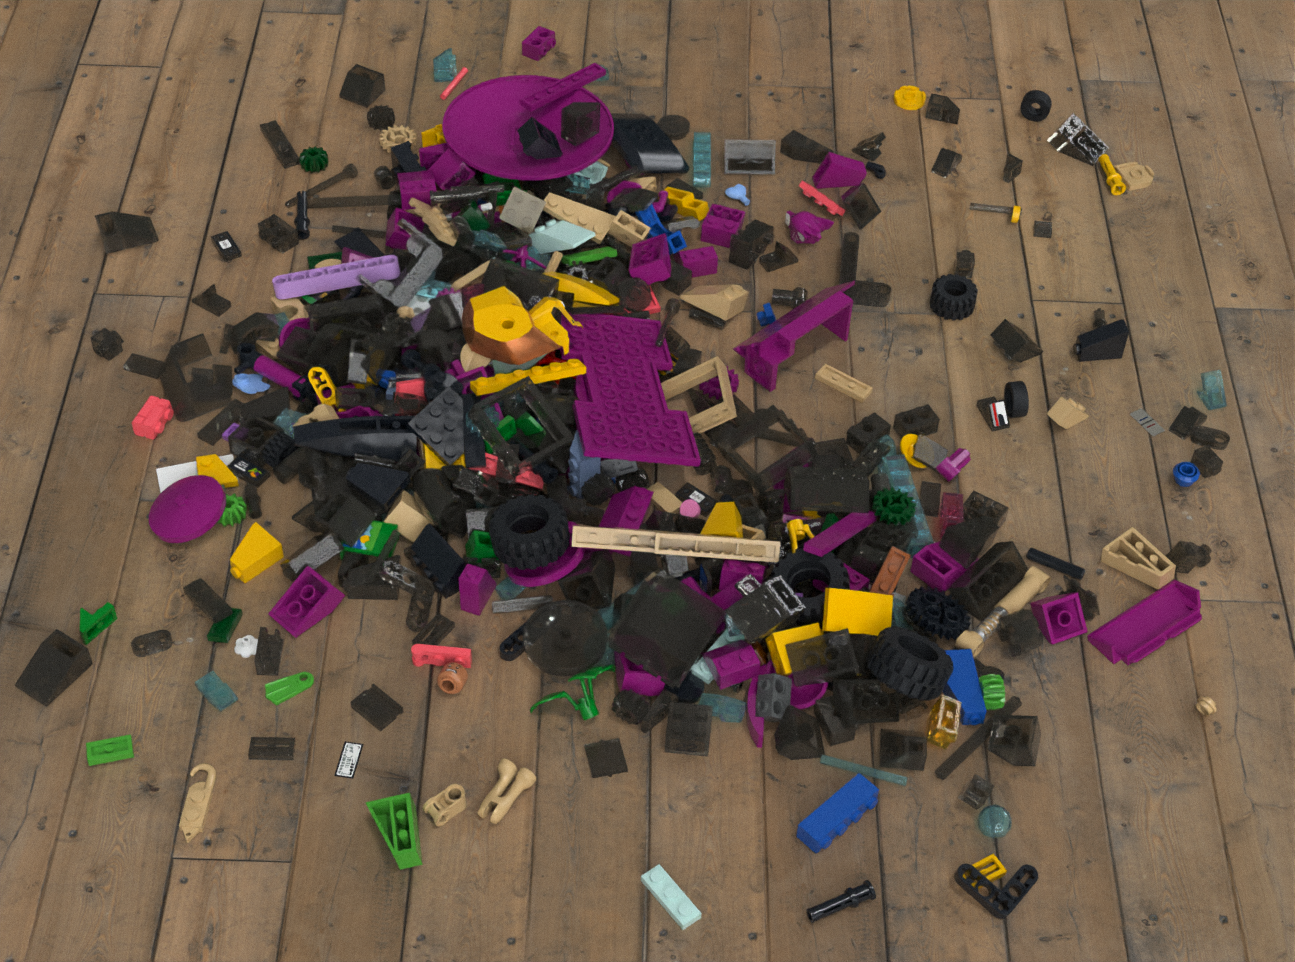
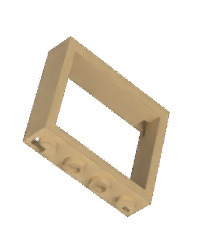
M718 356L661 383L665 400L711 378L719 377L724 402L689 418L694 436L737 417L727 367Z

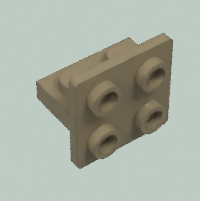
M513 187L499 218L517 228L532 233L546 201L534 196V193L529 190L526 192Z

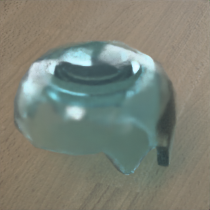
M996 804L986 806L978 815V827L985 836L991 838L1005 837L1012 829V818L1010 813L1002 806Z

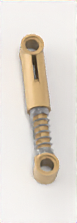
M1032 566L1026 572L1024 578L994 606V610L984 621H981L972 631L965 630L958 637L955 647L957 649H971L973 658L977 657L984 646V642L992 635V632H995V629H998L1002 623L1010 621L1035 595L1044 592L1051 581V577L1037 567Z

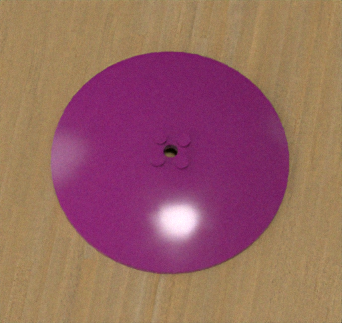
M515 75L481 82L459 94L444 113L442 130L450 150L464 163L479 171L507 179L547 180L576 173L600 159L608 150L613 140L614 122L607 106L596 95L583 87L530 112L520 105V99L560 79L537 75ZM533 117L556 134L563 155L561 157L537 160L532 156H527L523 151V145L519 140L520 137L517 130Z

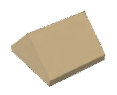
M404 490L395 500L383 522L397 524L399 534L414 543L427 524H434L435 511Z

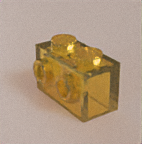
M943 694L939 697L931 708L926 742L946 749L951 742L954 743L956 741L962 702Z

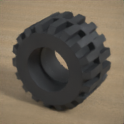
M959 274L942 275L941 278H937L933 283L930 307L934 313L938 314L937 316L944 317V319H952V321H956V319L963 320V318H968L969 315H972L978 289L975 283H972L971 279H966L965 276H959Z

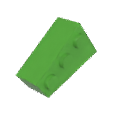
M405 793L365 802L399 869L423 865L416 806L411 794Z

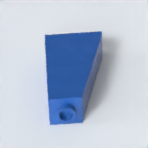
M945 650L946 654L951 657V661H953L954 669L942 691L962 725L983 724L987 711L972 650Z

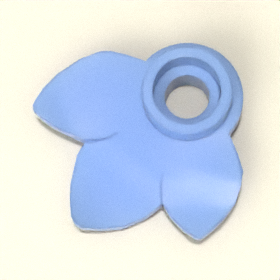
M240 373L236 374L232 380L233 386L248 394L264 392L270 388L269 384L261 381L263 378L261 374Z

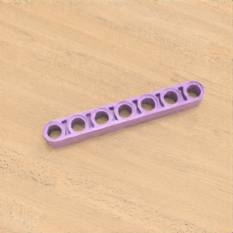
M387 255L279 275L272 279V284L277 299H288L391 280L399 277L401 273L397 256Z

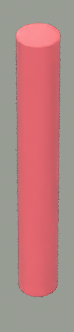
M463 67L440 95L442 100L449 96L467 74V68Z

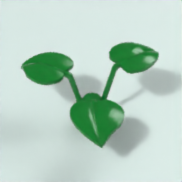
M615 664L593 667L568 679V682L575 679L580 680L584 697L577 699L579 704L567 692L559 691L538 700L531 707L530 712L532 713L539 704L555 698H567L574 706L575 711H580L583 721L599 715L595 704L592 680L596 679L597 675L604 671L615 672ZM586 678L588 681L589 695L584 682V679Z

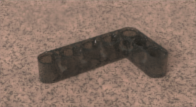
M847 232L843 238L839 285L855 281V285L843 293L849 296L855 305L888 306L891 295V287L888 284L856 280L859 235L855 232Z

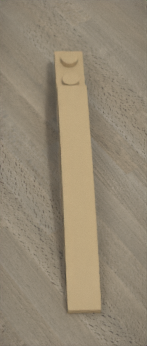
M573 525L572 547L765 562L779 561L780 541Z

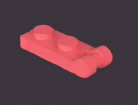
M415 644L411 647L412 663L414 666L420 667L424 664L445 666L448 663L454 662L461 664L464 668H471V649Z

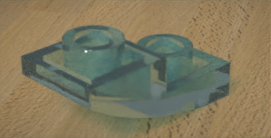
M214 671L195 681V686L220 712L238 701L235 693L227 683H223Z
M702 693L697 712L699 716L719 717L722 722L741 723L747 704L727 696Z

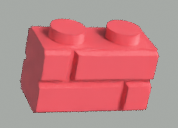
M150 396L132 421L135 435L145 436L154 440L159 433L161 434L164 431L166 422L171 420L174 414L171 402L166 399Z

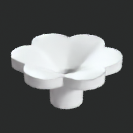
M247 635L236 640L234 650L236 654H241L243 658H248L259 653L261 643L259 639H254L252 635Z

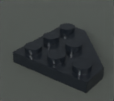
M448 386L408 422L407 427L439 459L450 467L464 454L463 399Z

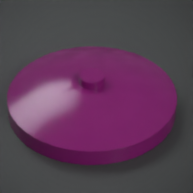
M194 475L178 480L162 491L152 504L149 512L150 528L159 539L168 543H183L193 540L206 533L218 522L225 510L226 493L220 483L210 476Z
M569 529V546L561 557L558 556V560L554 563L550 562L548 566L543 568L542 566L536 567L534 570L530 568L519 570L518 567H509L507 563L504 564V568L508 578L519 586L535 587L546 585L570 573L582 560L585 547H572L573 530Z

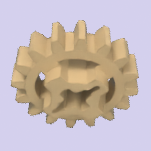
M394 125V128L388 127V130H383V134H380V146H382L383 150L387 149L388 153L391 152V147L407 141L411 143V149H414L417 141L414 130H409L408 126L404 128L403 125L400 127Z

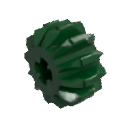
M309 146L308 149H303L299 156L301 168L305 169V172L311 171L312 174L314 172L319 173L320 170L324 171L329 163L328 154L322 147L317 148L315 146L311 148Z

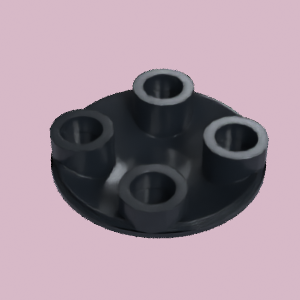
M439 371L427 379L424 386L425 398L428 403H431L448 386L461 397L462 383L453 375Z

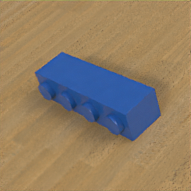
M858 773L798 824L796 837L815 854L822 848L825 850L837 835L841 836L846 832L852 822H858L867 809L871 810L876 806L879 789L862 774Z

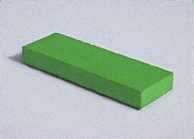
M608 246L564 255L561 261L566 265L574 266L616 257L617 250Z

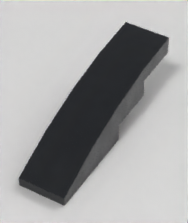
M475 393L461 394L463 399L466 469L486 467L481 395L477 396Z

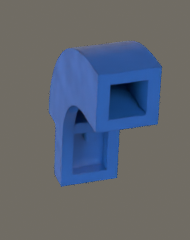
M648 203L635 210L639 221L651 228L646 239L665 233L669 255L687 247L680 230L671 232L662 225L652 203Z

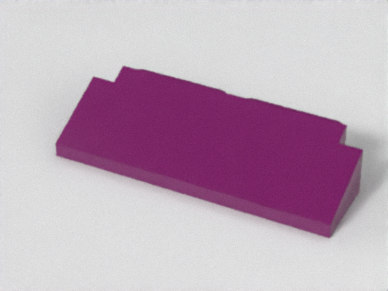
M1173 580L1087 635L1088 641L1113 664L1120 660L1127 665L1136 663L1163 646L1169 638L1178 636L1202 620V615L1200 614V592L1198 589Z

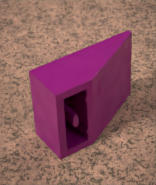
M949 538L927 545L915 554L910 572L934 589L936 587L939 592H942V590L947 591L979 565L981 560Z

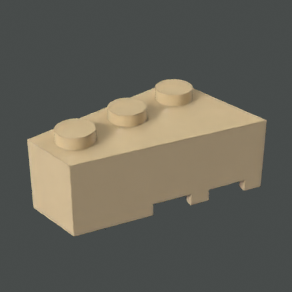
M1133 527L1102 549V563L1157 590L1174 579L1176 565Z

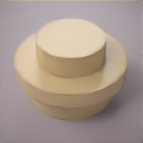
M1200 696L1197 699L1195 706L1203 715L1210 716L1217 711L1216 704L1211 698Z

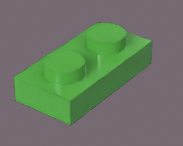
M131 734L86 743L89 766L134 757Z

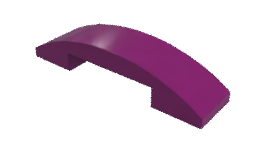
M766 665L760 666L759 675L766 674ZM758 676L752 678L749 686L746 719L754 743L757 747L762 748L764 717H755Z

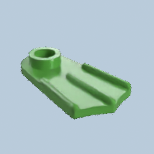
M301 672L265 684V697L275 705H279L310 688L314 684V677L309 672Z

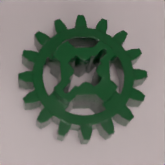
M884 487L882 492L878 490L874 496L872 509L875 510V516H881L880 521L887 520V525L890 522H893L895 526L899 522L905 525L906 521L911 522L912 517H914L916 503H912L914 498H908V492L902 493L901 488L895 491L893 487L890 490Z

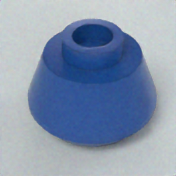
M1190 462L1178 463L1173 468L1174 480L1180 486L1189 487L1200 477L1198 468Z

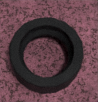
M1023 381L1008 382L1005 385L1004 402L1010 418L1025 417L1028 413V391Z

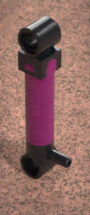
M242 343L237 346L238 366L234 368L236 374H240L246 369H252L293 393V398L301 403L307 401V406L312 409L318 406L316 392L309 381L308 375L300 376L258 352L252 343Z

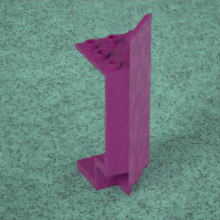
M855 281L823 289L734 347L733 350L745 358L744 372L771 392L776 389L778 365L794 355L795 341L822 324L846 342L848 340L853 300L843 292L855 285Z

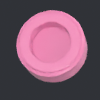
M688 499L681 504L680 514L685 519L694 520L700 515L701 508L696 501Z

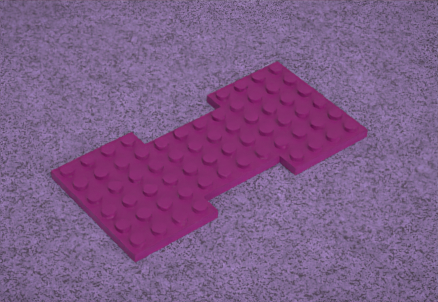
M553 309L552 316L568 331L569 352L564 356V350L561 347L562 359H579L586 366L584 379L590 402L574 400L573 403L583 456L699 467L701 459L687 411L668 409L657 370L670 371L673 367L661 321L566 310L574 321L581 323L582 329L581 326H573L559 309Z

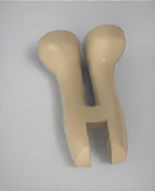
M501 759L497 768L500 777L493 789L484 798L478 810V815L485 819L493 806H495L496 808L490 819L491 823L495 824L503 820L521 792L533 786L536 782V776L532 771L526 768H520L518 771L516 765L508 759ZM515 779L507 794L504 797H501V795L504 793L507 787Z

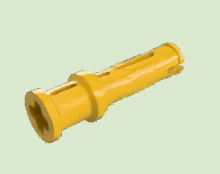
M1107 154L1101 155L1098 161L1107 176L1106 182L1111 186L1113 195H1121L1125 192L1126 185L1121 181V175L1116 173Z

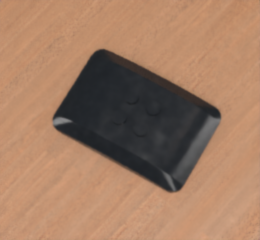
M611 113L614 122V134L611 143L632 169L639 173H687L690 167L677 147L650 117L638 113Z

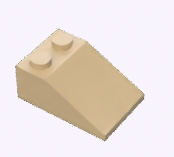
M734 284L698 286L681 295L680 299L726 321L744 311L749 292L740 285Z

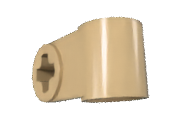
M452 784L426 801L423 811L431 815L436 826L446 824L452 817L466 808L464 788L461 785Z

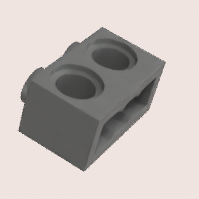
M775 673L758 676L755 717H764V720L769 722L789 721L792 678Z

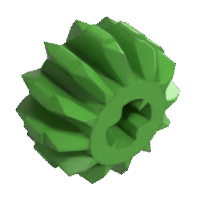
M226 493L225 510L218 520V524L222 523L224 527L230 524L233 527L234 523L241 524V520L246 519L247 506L242 497H237L235 493L232 496Z
M995 674L981 676L979 683L986 710L1003 708L1006 693L1002 677Z

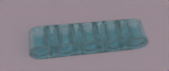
M694 132L693 187H711V132Z

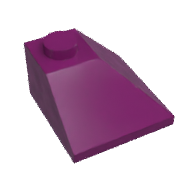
M1077 592L1050 596L1030 603L1035 623L1051 645L1088 632Z

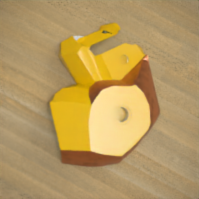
M505 286L471 298L466 304L461 317L465 341L471 351L484 357L513 365H521L563 347L564 356L569 352L568 331L552 316L551 311L553 307L558 308L573 326H581L582 329L583 326L579 321H574L565 310L563 301L557 298L544 297L528 312L523 307L519 297Z

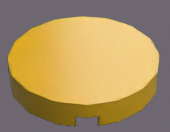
M902 86L899 90H895L893 100L902 109L917 110L925 105L926 94L923 90L921 92L916 86Z

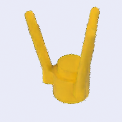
M794 519L787 523L793 554L798 549L797 540L803 539L805 533H807L810 539L814 538V535L810 531L809 525H804L801 519Z

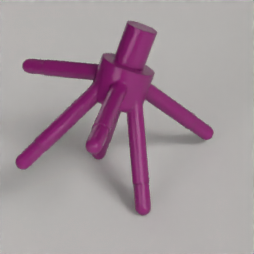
M521 242L520 249L516 251L503 249V252L515 255L510 261L515 263L521 262V274H524L523 282L526 286L527 273H524V270L526 271L527 259L543 269L547 267L528 256V243Z

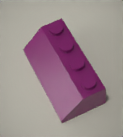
M634 486L612 495L599 527L642 529L650 510L654 492ZM607 549L629 557L632 551Z

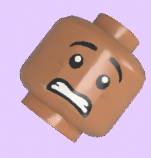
M448 663L438 674L437 684L445 693H459L467 682L468 673L461 664Z

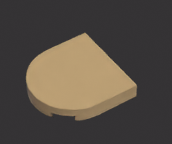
M1129 162L1114 166L1116 173L1121 175V181L1126 185L1128 191L1148 187L1153 182L1154 172L1147 165L1142 166L1138 162Z

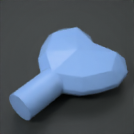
M737 184L725 190V194L729 198L740 200L745 206L750 204V200L745 196V186Z

